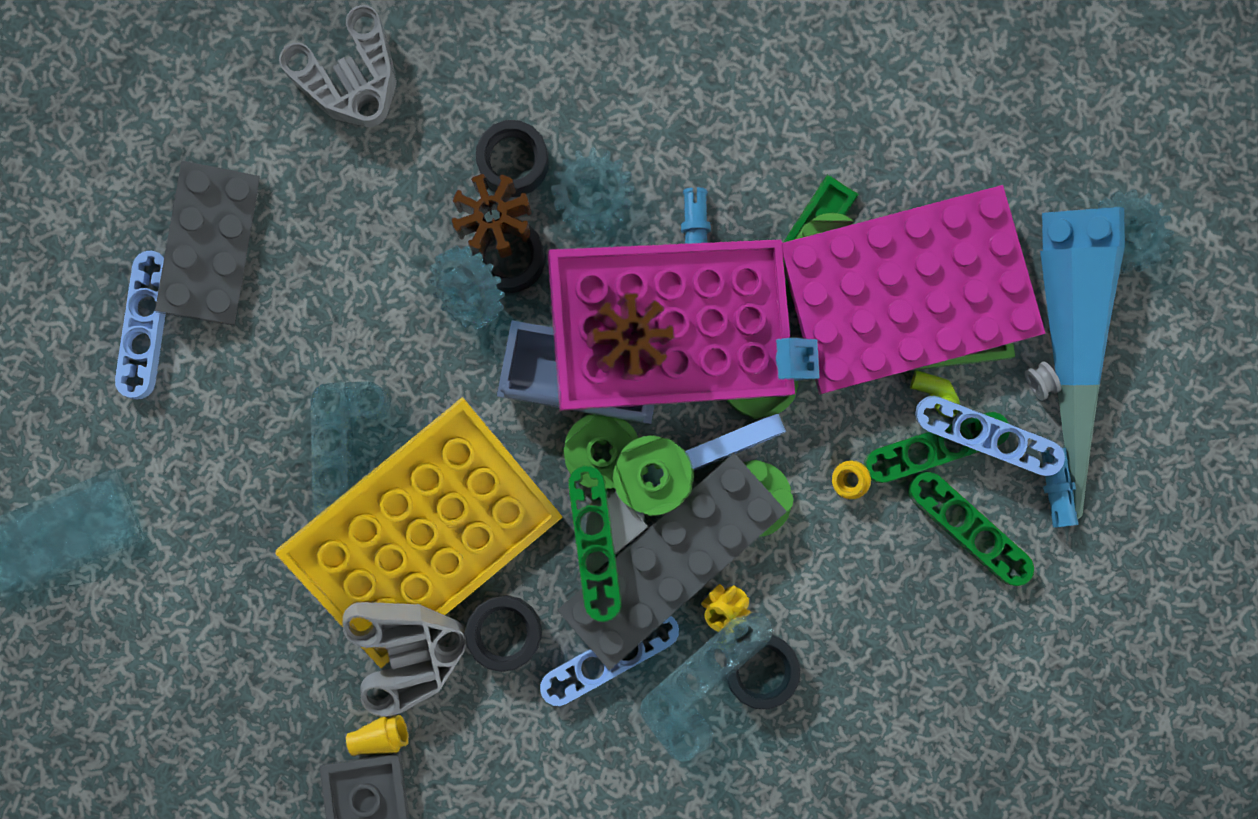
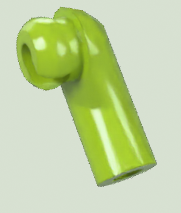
M915 370L910 389L928 393L929 396L941 397L960 405L959 397L948 379ZM935 404V409L942 417L951 418L939 411L940 404ZM953 410V416L958 413V410Z

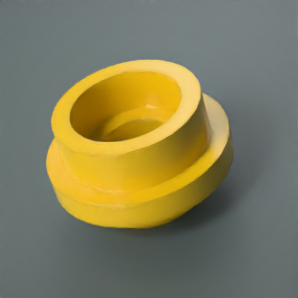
M853 460L845 461L835 468L832 474V485L841 497L857 499L865 495L869 490L871 476L868 469L862 463ZM849 473H854L857 476L858 484L856 486L848 484L847 475Z

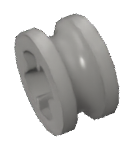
M1043 361L1037 364L1036 370L1030 368L1025 371V379L1039 400L1047 399L1049 392L1056 394L1061 391L1059 378L1047 362Z

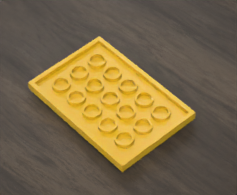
M462 397L277 548L275 554L342 627L345 610L350 605L359 602L420 604L446 615L563 518V516ZM361 617L352 618L349 622L350 627L356 631H364L372 624L371 621ZM361 647L380 669L390 662L386 647Z

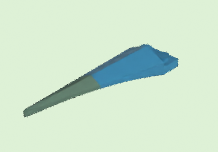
M1124 207L1042 213L1043 251H1040L1055 373L1061 384L1058 398L1064 446L1067 449L1071 482H1075L1076 485L1073 495L1077 519L1083 514L1100 380L1125 248Z

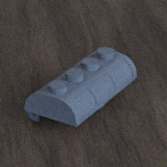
M511 320L497 397L559 408L554 329L552 327ZM654 405L574 411L651 424Z

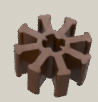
M480 174L472 177V182L476 192L480 193L481 199L475 201L464 196L460 190L456 192L453 198L454 205L459 213L464 211L470 214L459 219L452 218L454 229L461 240L464 239L465 235L476 232L473 239L468 241V244L473 254L480 257L485 256L484 250L490 237L496 238L498 254L500 258H505L512 255L510 244L508 241H505L503 236L506 231L520 237L523 242H527L531 234L526 220L521 222L515 219L524 214L528 216L532 214L527 195L522 193L521 197L508 201L511 194H515L516 190L513 180L505 175L500 176L501 182L494 196L488 195L487 190L489 186L485 175ZM492 210H497L500 219L495 221L492 218L493 223H487L484 215L487 212L492 215Z
M626 293L618 301L617 304L621 306V317L611 308L609 302L605 303L594 315V320H600L611 331H599L597 328H594L587 335V346L589 348H592L594 345L611 344L613 348L607 356L602 357L596 363L603 372H608L615 366L614 361L620 355L624 356L625 373L622 375L624 380L635 379L643 373V370L640 369L639 357L649 365V370H654L667 359V354H661L650 343L660 342L661 345H665L674 338V328L671 325L665 329H649L647 325L653 318H656L664 311V307L657 301H653L645 308L646 313L641 318L636 316L635 300L638 298L637 293ZM628 328L633 330L631 335L636 332L638 340L632 346L627 344L629 339L626 341L622 339V334Z

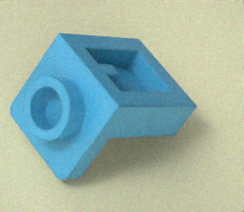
M776 339L778 379L794 381L820 379L817 339Z

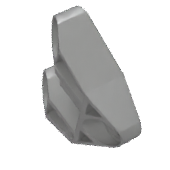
M360 5L349 11L346 17V26L373 80L367 83L353 57H349L346 60L344 57L337 61L339 64L333 66V70L348 93L341 97L323 66H320L312 51L302 43H291L284 47L279 55V63L288 78L331 118L364 127H374L383 122L388 115L397 80L386 32L381 19L373 8L367 5ZM370 17L375 21L374 27L369 33L360 34L355 31V23L359 18ZM295 54L308 56V64L301 71L289 69V60ZM370 101L379 102V109L374 115L363 116L359 113V110L365 103Z
M359 602L350 605L343 614V633L352 644L359 647H386L388 649L392 668L368 675L360 686L361 703L369 713L375 716L388 717L402 713L438 693L466 648V635L462 624L455 619L420 604ZM361 617L371 621L372 624L364 631H356L350 627L349 622L352 618ZM452 631L459 635L458 641L450 647L441 646L437 642L443 635ZM379 688L389 692V694L382 700H374L368 696L367 692L369 689Z

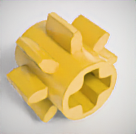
M718 584L701 603L706 608L704 617L707 624L720 633L730 629L733 634H737L753 615L747 609L750 599L746 593L735 585L724 589L721 584Z

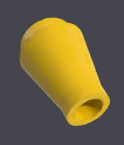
M399 714L380 717L356 731L347 733L346 746L351 756L399 752L401 747L408 744V729L403 717Z

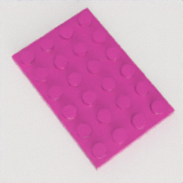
M1003 185L782 243L784 270L803 339H817L820 379H815L819 395L1046 334Z
M782 240L549 250L548 263L560 411L795 395L794 380L778 379V367L776 365V339L790 338ZM626 293H637L638 298L635 300L636 316L641 318L646 313L645 308L653 301H657L664 307V311L656 318H653L647 325L649 329H665L671 325L674 328V338L665 345H661L660 342L650 343L661 354H667V359L654 370H649V365L639 357L640 369L643 370V373L635 379L624 380L622 378V375L625 373L624 356L620 355L614 361L615 366L608 372H603L596 363L602 357L607 356L613 348L611 344L594 345L592 348H589L587 346V335L594 328H597L599 331H611L600 320H594V315L605 303L609 302L611 308L621 317V306L617 304L618 301ZM628 328L622 334V339L624 341L629 339L627 344L632 346L638 340L636 332L631 335L633 330Z

